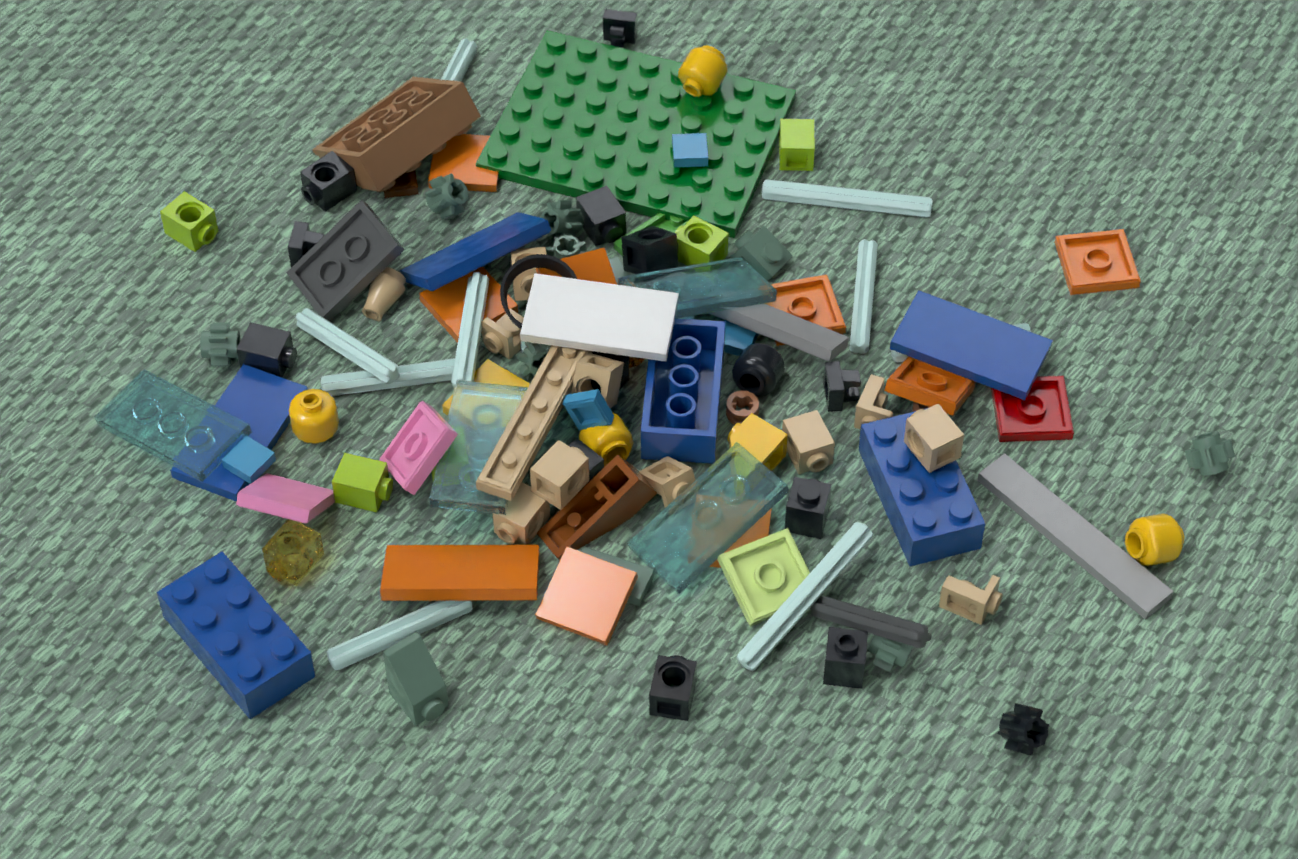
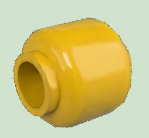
M704 45L689 51L679 68L678 76L684 84L683 89L688 94L695 97H700L701 94L710 96L718 90L727 74L728 67L724 55L718 49Z
M309 389L295 395L291 400L288 410L292 431L299 440L313 444L321 443L332 438L337 432L339 425L337 406L334 398L328 392L320 389Z
M613 413L614 419L611 425L589 427L580 430L579 433L580 441L604 459V467L617 454L626 460L634 443L631 432L616 413Z
M1163 513L1135 519L1126 533L1125 545L1129 555L1138 563L1144 566H1151L1176 560L1181 554L1185 537L1178 522L1172 516Z

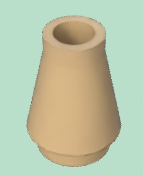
M386 267L371 282L362 313L370 319L381 321L383 315L404 293L405 277L395 269Z

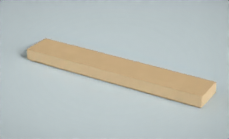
M551 345L477 478V490L512 501L559 415L565 396L572 391L576 362L593 351Z

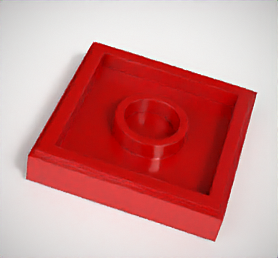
M1037 376L1026 400L991 388L999 442L1073 440L1074 431L1064 376Z

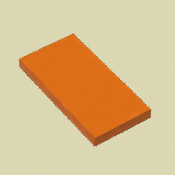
M387 545L380 587L381 600H537L539 545Z

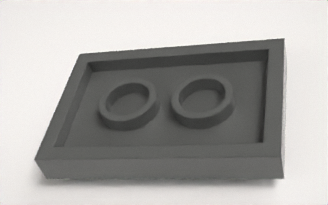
M360 200L286 273L318 315L330 322L405 249L371 207L363 200Z

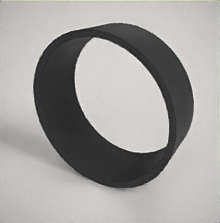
M545 254L530 255L515 262L505 273L500 288L501 302L509 319L518 328H522V323L512 316L507 304V294L512 281L522 272L532 268H546L555 271L562 277L577 279L574 271L562 260Z

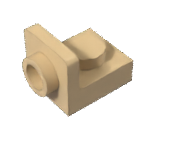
M510 309L509 311L512 316L523 323L524 317ZM504 314L497 322L488 317L481 322L482 340L489 351L495 354L499 352L510 360L521 350V329L509 319L507 314Z
M870 375L856 405L854 428L861 429V424L893 417V412L885 409L888 401V395L883 393L885 378Z
M669 456L639 471L655 489L657 494L662 496L666 513L671 516L695 504L697 496H700L693 469Z
M948 575L942 585L939 607L982 625L987 614L994 615L1001 603L1003 594L998 592L1000 577L992 575L986 588L982 590L969 581L959 580Z

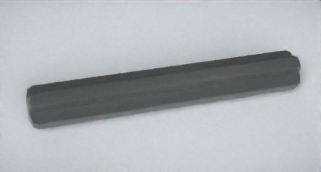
M821 595L809 608L811 609V615L853 629L868 631L870 634L916 648H924L926 642L931 640V633H928L926 625Z

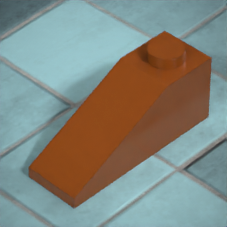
M617 454L562 510L554 515L537 532V535L557 559L560 560L566 546L578 550L631 519L657 492L634 466Z

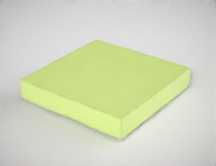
M788 528L720 554L717 559L750 626L770 619L810 574Z

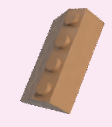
M412 77L312 150L319 158L333 151L354 168L356 185L362 189L383 192L394 186L396 183L395 179L403 173L416 170L421 165V160L426 156L443 150L447 146L446 142L452 137L469 131L472 128L471 123L480 118L481 115L463 82Z

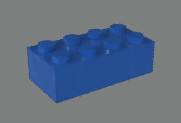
M675 318L667 361L648 359L641 423V459L661 460L669 456L680 462L715 464L726 321Z
M914 412L861 424L859 441L860 455L910 567L981 549L985 529V521L957 461L955 460L929 473L904 443L906 419Z
M223 551L157 591L163 617L249 719L257 716L316 677L311 652Z

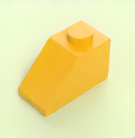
M753 413L742 423H736L727 438L729 442V462L737 500H746L787 453L788 434Z

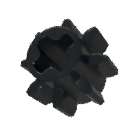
M1015 703L1014 711L1003 713L998 734L1007 740L1004 748L1017 753L1033 755V748L1045 745L1049 724L1041 718L1043 710Z

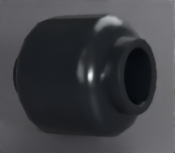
M751 344L742 351L732 369V378L740 390L749 391L756 397L767 396L775 389L785 371L784 360L775 348L767 344Z

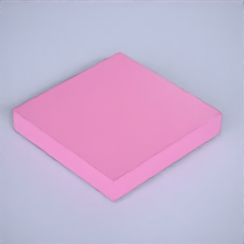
M421 401L382 454L379 461L387 462L390 474L404 490L415 495L455 440L458 433L432 406Z
M266 473L238 492L236 505L306 524L330 507L335 500L333 490Z

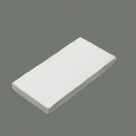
M534 273L520 339L524 342L666 362L679 302V293Z

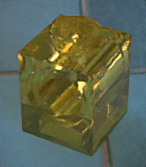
M290 519L280 527L262 548L265 568L268 574L277 581L283 582L287 580L296 586L324 555L321 533L301 522Z

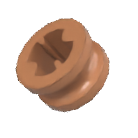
M741 390L732 393L726 402L727 419L732 424L742 423L751 413L758 416V398L749 391ZM736 406H738L739 408L749 406V411L744 408L740 411H737Z

